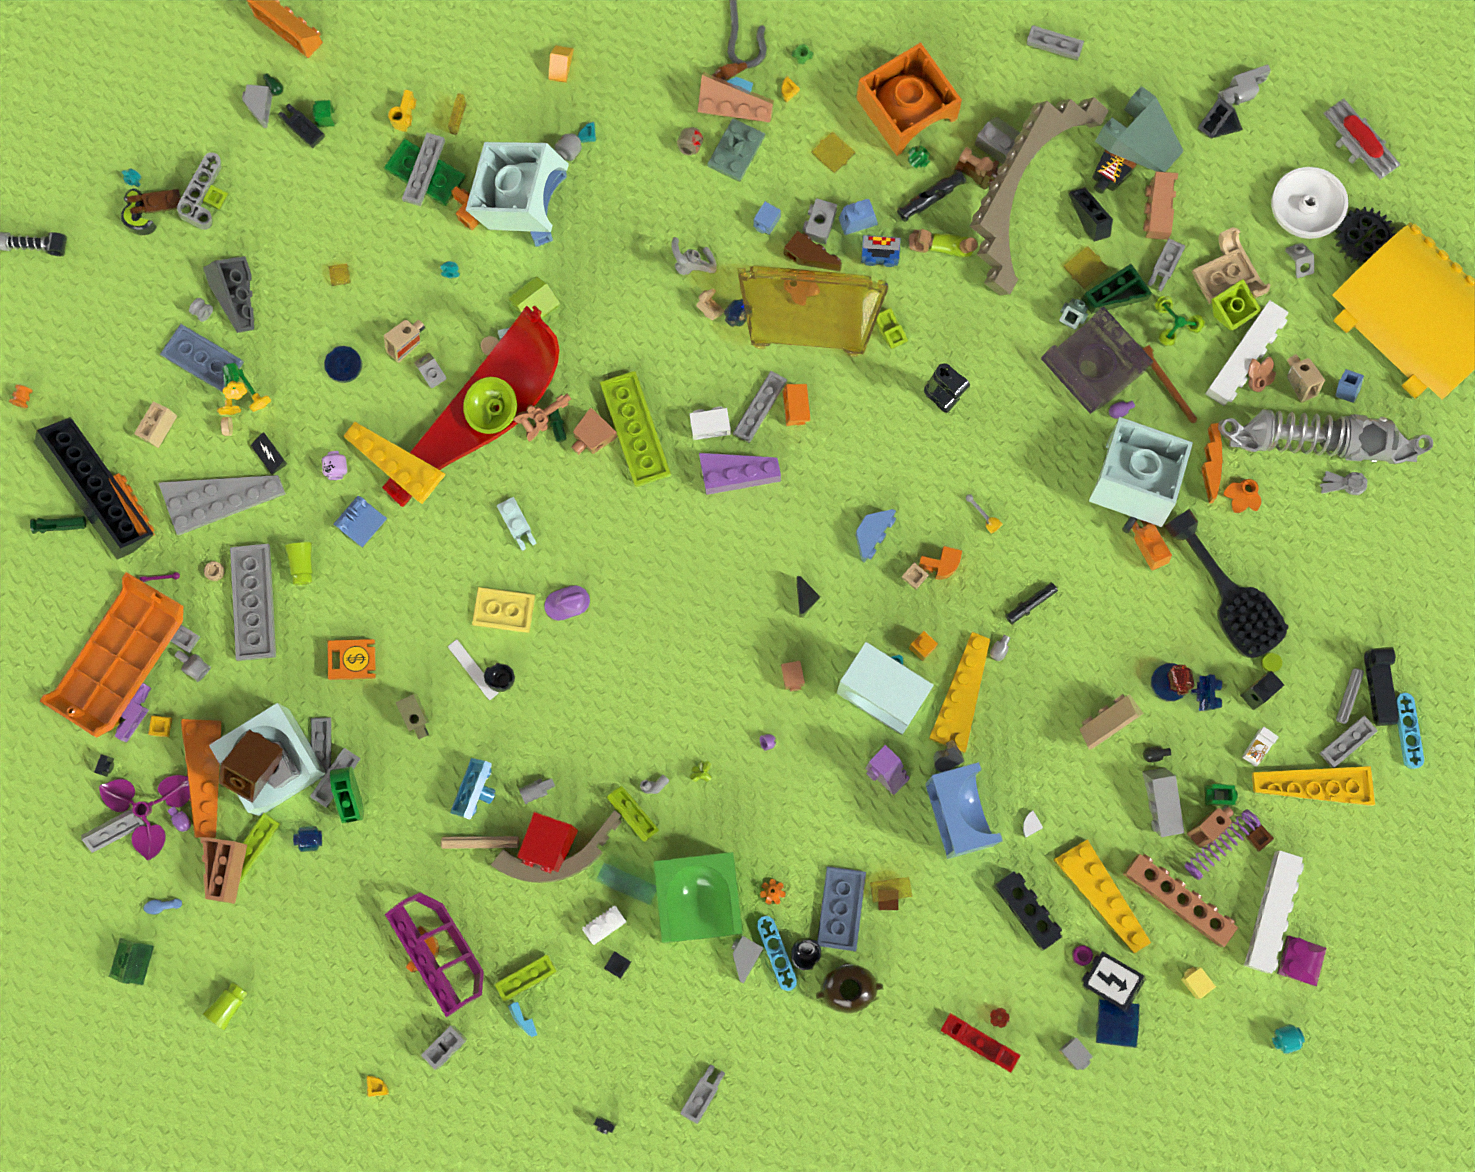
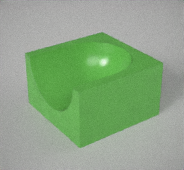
M733 852L654 861L662 943L743 934Z

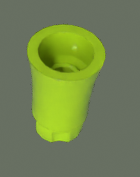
M299 542L285 545L291 576H293V584L306 585L312 583V543Z
M232 982L228 989H225L220 997L202 1014L212 1023L225 1030L248 992Z

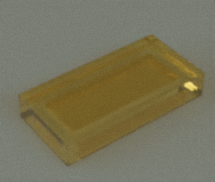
M457 93L448 128L450 134L453 135L458 134L467 102L464 94Z
M909 877L870 882L873 903L913 897Z

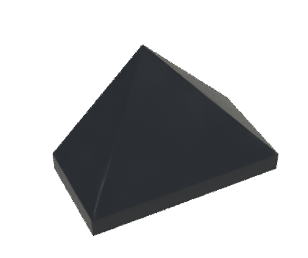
M797 576L799 616L804 617L819 600L820 596L801 576Z

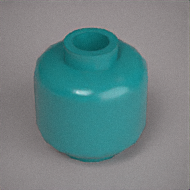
M1292 1024L1277 1028L1274 1033L1275 1037L1272 1038L1275 1048L1277 1050L1280 1049L1284 1054L1300 1050L1305 1042L1301 1029Z

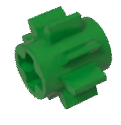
M913 146L908 151L910 155L908 162L914 168H925L929 164L930 160L928 158L930 153L924 146Z

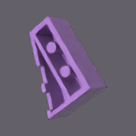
M886 745L869 761L865 768L867 770L866 774L873 781L877 779L893 795L910 779L906 775V770H901L904 766L900 758Z

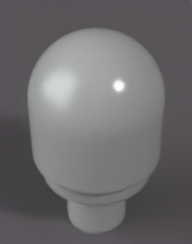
M1003 635L1001 641H997L993 645L990 652L992 659L1001 661L1005 658L1009 648L1007 644L1011 639L1010 637Z

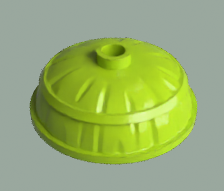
M486 377L480 379L470 387L465 396V418L469 425L478 432L485 434L497 433L506 428L516 415L517 400L512 387L500 378Z

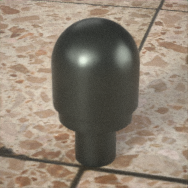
M1161 746L1147 747L1143 752V757L1147 762H1158L1163 760L1164 756H1171L1170 748L1162 749Z

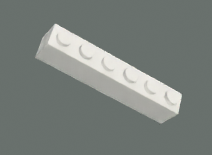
M1269 300L1205 394L1223 406L1228 401L1232 403L1238 394L1235 390L1238 386L1242 388L1248 379L1245 376L1248 373L1251 360H1257L1258 357L1262 359L1268 350L1265 348L1268 342L1272 344L1278 335L1275 333L1278 328L1282 329L1288 321L1285 317L1289 312Z
M1283 851L1274 852L1245 960V967L1267 974L1273 973L1278 966L1277 954L1283 947L1282 935L1283 932H1286L1289 924L1287 916L1288 913H1291L1294 905L1292 897L1293 894H1296L1299 887L1297 882L1298 875H1301L1304 868L1302 857Z

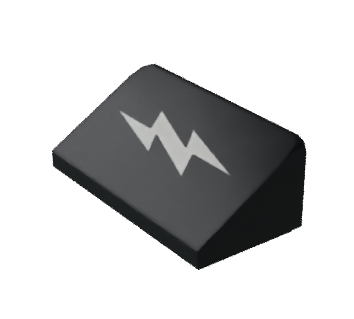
M264 432L250 445L272 475L287 465V462Z

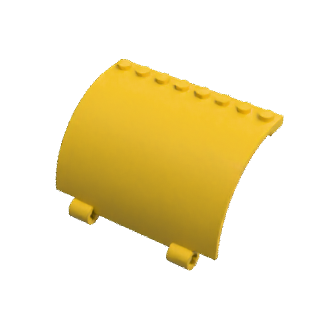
M1410 222L1373 254L1332 295L1345 307L1333 321L1346 334L1355 327L1409 379L1402 387L1414 399L1429 387L1443 400L1475 370V279L1470 275L1467 276L1458 263L1449 259L1446 251L1440 250L1435 246L1432 238L1426 237L1418 225Z

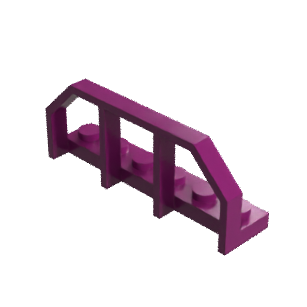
M420 892L402 900L385 913L386 918L446 1017L482 995L484 971L443 903ZM416 901L436 911L444 925L421 936L404 906ZM447 930L462 956L440 967L424 940ZM465 960L474 974L473 995L461 1002L443 971Z

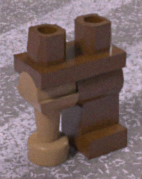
M966 147L960 155L959 162L955 166L954 171L959 169L961 172L972 177L975 183L981 185V188L986 190L998 175L1000 162L997 160L992 162L989 157L980 159L972 155V150Z

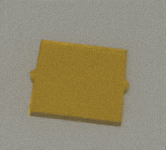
M831 132L824 140L820 141V144L812 151V154L835 174L843 165H847V161L855 154V151L834 132Z
M1088 246L1063 266L1072 276V280H1076L1083 289L1108 269L1101 261L1100 256L1096 255Z

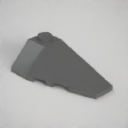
M246 257L215 260L203 267L211 290L236 332L241 333L254 330V313L251 307V297L253 294L252 290H250L252 276Z

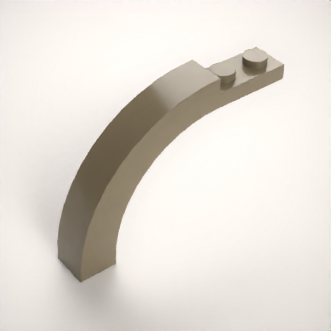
M614 810L591 841L579 853L564 860L558 872L552 871L550 874L541 871V866L534 864L532 868L521 864L522 860L515 858L504 849L491 866L510 877L533 883H551L570 878L587 869L603 854L598 847L599 845L604 846L610 838L608 836L612 829L615 831L620 826L622 816Z

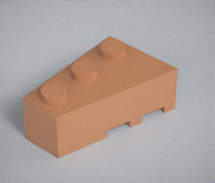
M1156 171L1150 184L1146 186L1145 197H1148V203H1145L1144 214H1147V220H1144L1143 224L1146 238L1168 240L1172 233L1174 216L1173 197H1176L1174 183L1178 179V173Z
M200 837L204 850L202 862H205V899L235 904L247 844Z

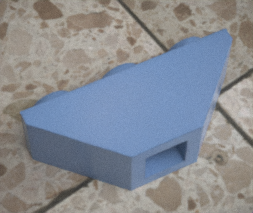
M891 509L866 515L858 527L855 536L861 560L864 563L868 558L872 559L876 552L874 547L877 543L881 544L886 536L884 531L887 527L891 528L896 520L894 517L895 510Z

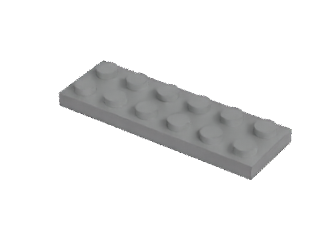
M270 545L230 547L236 660L275 658L276 643Z

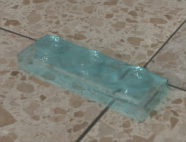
M606 863L603 864L596 879L597 882L648 905H651L657 891L655 885Z

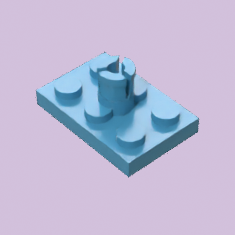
M471 758L450 811L451 814L471 820V817L476 813L478 800L488 804L493 801L495 789L484 786L486 779L491 774L492 763Z

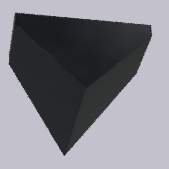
M1221 98L1217 100L1198 127L1199 130L1211 139L1243 131L1235 108Z

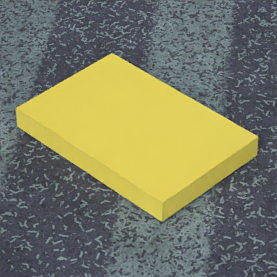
M478 587L472 625L530 633L535 595Z

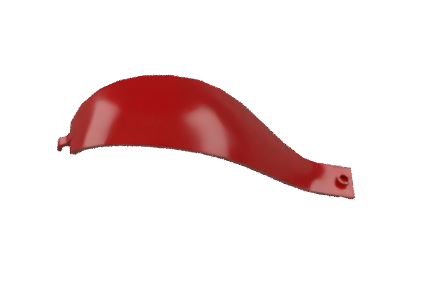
M525 306L509 330L411 450L410 454L441 470L456 460L496 440L518 424L513 420L506 428L493 434L478 432L469 425L464 415V399L470 387L480 379L496 377L506 381L512 387L516 396V414L527 411L529 405L535 406L553 379L560 351L557 336L541 319L542 311L539 308L533 306L532 311L528 306ZM391 477L382 487L402 507L412 497Z

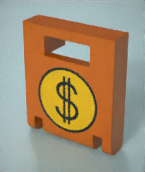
M375 640L328 641V680L375 679L376 674H368V671H376L375 647H367V645H374ZM333 652H340V669H333Z

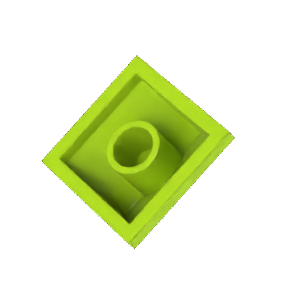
M535 277L508 298L520 314L525 306H528L532 311V307L536 306L542 311L541 319L560 305L547 283L539 277Z
M1241 279L1212 298L1214 318L1230 331L1262 311L1244 279Z

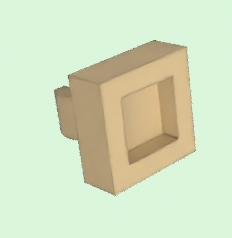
M914 562L901 578L917 590L929 574Z

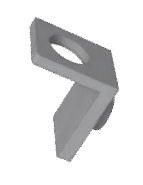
M1303 243L1285 248L1286 253L1295 261L1296 278L1314 273V254ZM1304 263H1309V268L1301 272V266Z
M430 353L414 362L431 389L447 379Z

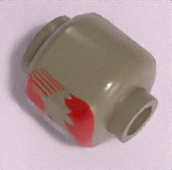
M695 127L684 128L677 140L680 152L688 156L697 154L703 143V136Z

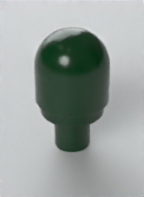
M269 73L264 74L263 79L266 81L265 85L269 87L270 93L275 96L281 95L284 90L282 83L276 77H271Z

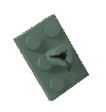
M733 118L711 156L708 167L740 182L764 140L765 133Z

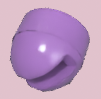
M772 734L760 736V744L765 751L772 749L776 745L774 741L776 738Z

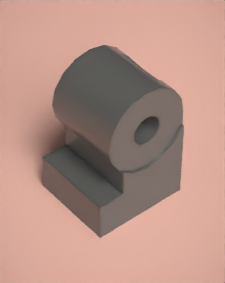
M953 740L946 743L947 749L937 751L933 756L935 768L940 772L949 771L964 762L963 754Z

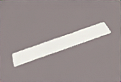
M455 640L448 646L489 700L495 697L499 692L491 690L486 685L484 673L460 642Z

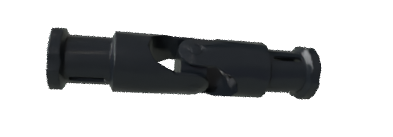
M957 169L949 177L942 178L925 191L910 199L909 203L902 208H897V213L902 221L907 222L908 218L914 214L921 213L953 192V189L960 184H965L966 179L964 175Z

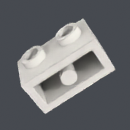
M714 407L710 411L699 409L690 413L693 440L731 435L727 408Z

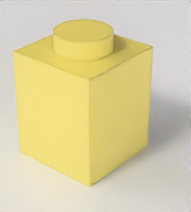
M1192 966L1184 972L1185 976L1181 979L1196 999H1201L1216 987L1201 967L1194 968Z

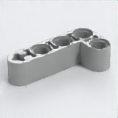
M211 152L204 156L177 205L178 214L181 219L203 230L212 226L211 213L201 207V204L208 189L213 185L221 170V160L216 153ZM213 161H216V164H212L210 167L209 162L213 163ZM201 176H207L209 178L206 182H201L199 180ZM194 191L200 193L197 198L191 197L190 194ZM184 207L191 208L190 213L187 214L181 211ZM201 216L208 217L206 222H200L198 219Z

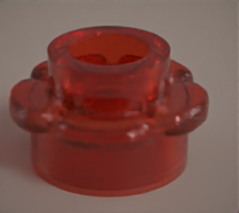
M1003 1008L994 1009L990 1013V1022L995 1027L1004 1028L1010 1020L1009 1014Z

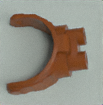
M742 62L740 64L732 63L720 66L712 76L727 80L747 68V64Z

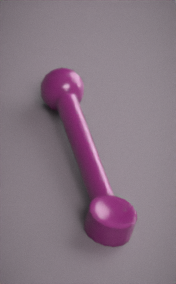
M174 572L170 575L139 578L142 582L168 578L179 579L180 574Z

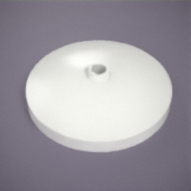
M1303 167L1295 169L1281 178L1273 192L1271 206L1275 219L1287 232L1301 238H1319L1330 234L1342 223L1348 210V196L1343 184L1330 172L1315 167Z

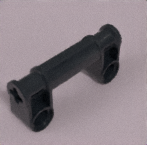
M943 363L936 368L932 377L925 385L924 394L940 410L948 413L960 400L961 395L970 387V383L949 364Z

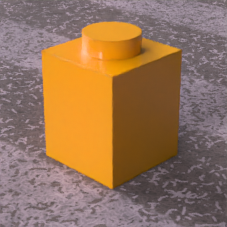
M923 631L912 642L909 649L924 661L937 647L938 643Z

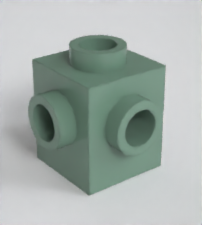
M1072 298L1069 303L1065 302L1060 311L1063 314L1059 321L1076 330L1079 323L1084 324L1089 315L1086 313L1088 306L1083 301Z

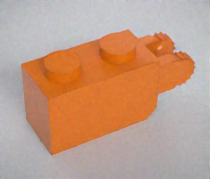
M1141 520L1144 527L1140 529L1138 523L1135 522L1132 527L1135 533L1134 539L1150 569L1153 571L1169 564L1172 554L1156 526Z

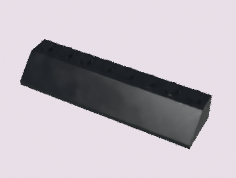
M71 417L36 431L35 445L116 560L135 552L154 535ZM112 484L147 532L146 534L139 536Z

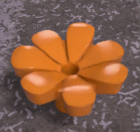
M770 879L769 884L764 882L761 885L764 891L760 892V897H766L765 903L767 905H770L772 901L778 905L781 902L780 897L784 898L786 896V892L781 891L784 888L783 883L776 884L775 879Z

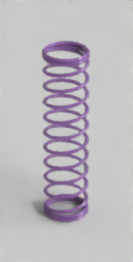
M1248 809L1242 812V817L1238 816L1236 818L1237 822H1232L1238 825L1248 836V831L1240 825L1238 818L1244 820L1252 830H1255L1254 826L1259 827L1261 825L1256 815ZM1231 824V827H1228V829L1232 830L1240 840L1244 841L1243 837L1235 831ZM1225 830L1226 833L1222 832L1234 845L1238 846L1237 842L1229 836L1227 830ZM1220 834V835H1219L1220 838L1217 837L1216 839H1218V840H1220L1221 842H1223V844H1224L1230 851H1232V848L1222 839L1221 834ZM1215 840L1214 843H1209L1217 847V849L1224 856H1226V853L1217 845ZM1209 844L1208 848H1202V853H1196L1197 859L1191 858V863H1185L1187 871L1197 880H1200L1203 874L1194 866L1192 859L1199 862L1209 872V869L1200 861L1198 854L1205 857L1215 867V864L1205 855L1204 849L1211 852L1218 861H1221L1211 850Z

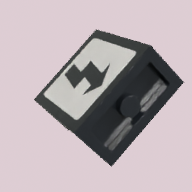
M1102 951L1100 955L1097 954L1092 961L1094 966L1091 971H1087L1084 974L1082 986L1087 991H1092L1117 1006L1119 1010L1127 1013L1146 981V977Z

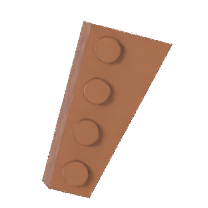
M706 72L702 74L698 112L763 122L771 121L774 100L755 92H750L743 89V87L733 85Z

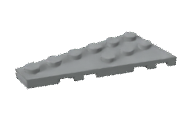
M278 475L159 483L177 535L187 533L286 494Z

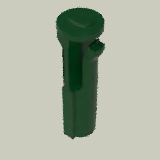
M84 515L52 519L37 518V520L32 518L30 520V528L32 534H36L37 531L45 533L47 531L86 528V517Z

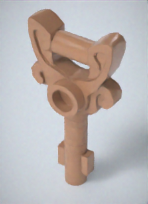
M568 393L564 396L562 394L556 398L557 401L544 410L540 407L535 408L533 405H529L527 411L515 415L513 420L523 425L528 441L533 440L540 430H547L548 426L546 423H548L547 416L560 407L564 408L568 405V402L572 400ZM530 417L533 420H535L534 427L530 424L527 418Z

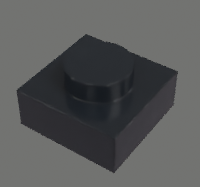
M101 754L94 773L108 777V774L114 768V758Z
M614 951L604 969L622 979L631 961Z
M597 1116L593 1124L597 1126V1131L606 1135L608 1132L613 1133L616 1127L615 1123L600 1116Z

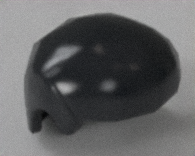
M496 663L494 666L486 668L484 680L491 690L504 692L513 686L515 674L513 669L507 664Z
M809 937L801 938L792 946L791 959L795 967L801 970H811L820 961L821 947L816 940Z

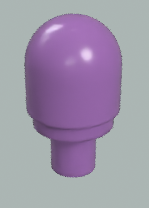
M1132 400L1127 403L1124 401L1115 403L1110 406L1109 415L1114 419L1123 417L1129 413L1130 409L1135 407V404Z
M174 806L170 808L168 812L173 817L171 821L176 829L181 832L189 830L191 820L182 811L178 812Z

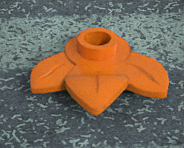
M1245 479L1241 483H1232L1224 491L1223 495L1232 499L1231 504L1234 513H1241L1248 507L1257 511L1261 506L1258 484L1252 479ZM1245 486H1249L1251 491H1246Z

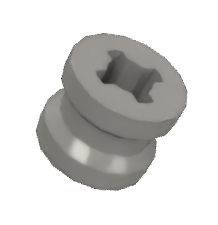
M202 298L194 300L189 308V312L192 315H196L200 321L207 320L213 311V307L210 304H205Z

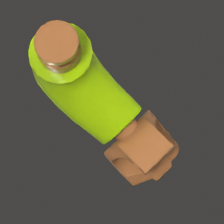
M915 229L909 235L908 240L910 242L909 248L913 251L927 252L929 249L961 258L970 256L977 249V241L972 237L935 233L932 236V232L925 229Z

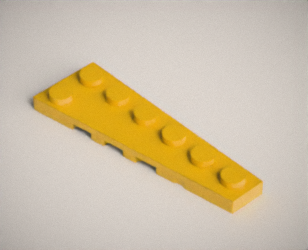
M354 422L344 434V437L422 504L446 475L444 472L357 422Z
M974 632L970 635L929 739L945 746L947 742L953 740L962 753H965L967 749L990 642L989 638Z
M1371 766L1252 773L1254 793L1367 806L1375 805Z
M1088 839L1053 859L1066 876L1077 886L1078 890L1090 901V904L1102 915L1108 925L1114 929L1115 933L1132 953H1136L1151 944V941Z

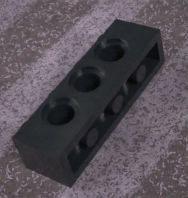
M1013 871L993 887L1038 948L1044 951L1063 937L1060 933L1062 929L1057 922L1050 920L1048 917L1050 913L1044 905L1040 906L1036 901L1038 897L1032 889L1028 890L1024 885L1026 881L1019 872L1016 874ZM1014 888L1021 890L1022 897L1020 899L1013 897L1012 892ZM1027 904L1032 905L1034 908V913L1031 916L1025 913L1024 908ZM1040 920L1046 924L1044 932H1040L1037 929V923Z

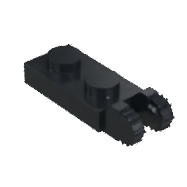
M288 104L286 108L293 116L289 119L281 111L278 113V116L313 149L325 137V134L299 110L297 111Z

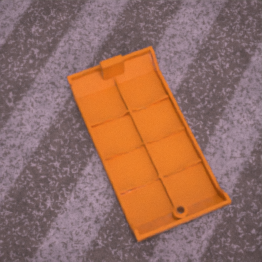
M126 572L122 577V591L57 688L43 695L40 702L96 738L112 730L181 626L184 606Z

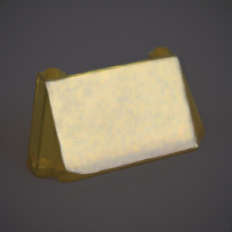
M756 265L751 266L750 270L747 271L746 268H738L739 283L751 345H754L755 348L765 349L766 346L775 343L843 349L851 357H858L859 354L864 355L889 286L886 281L878 280V282H874L867 275Z

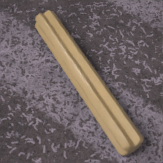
M518 836L441 838V848L443 849L518 848L519 846Z

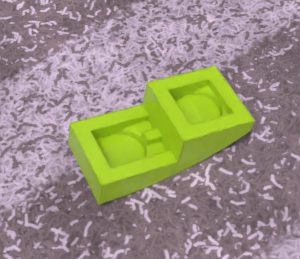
M211 185L203 199V204L220 210L228 193ZM197 191L190 194L193 198H197L200 195Z
M891 308L873 316L891 349L908 341L901 324H898Z

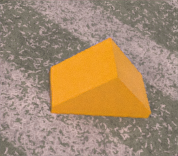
M557 45L550 53L549 80L567 83L573 48Z

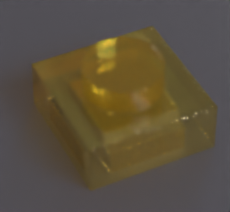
M347 263L329 266L332 286L351 283Z

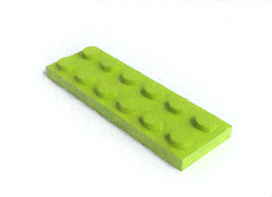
M636 371L600 382L635 487L671 476Z

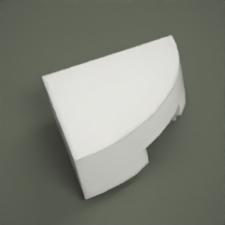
M1034 811L1030 812L1024 820L1023 833L1025 838L1043 828Z

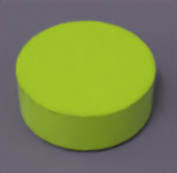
M1268 653L1262 658L1261 665L1265 671H1272L1274 673L1282 667V659L1276 653Z

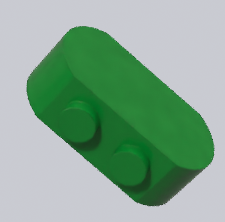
M352 766L331 770L330 785L341 823L363 820V802Z

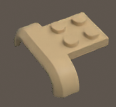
M1232 227L1220 233L1219 246L1223 256L1192 271L1209 304L1212 303V298L1241 279H1244L1255 299L1269 292L1271 284H1264L1240 243V230Z

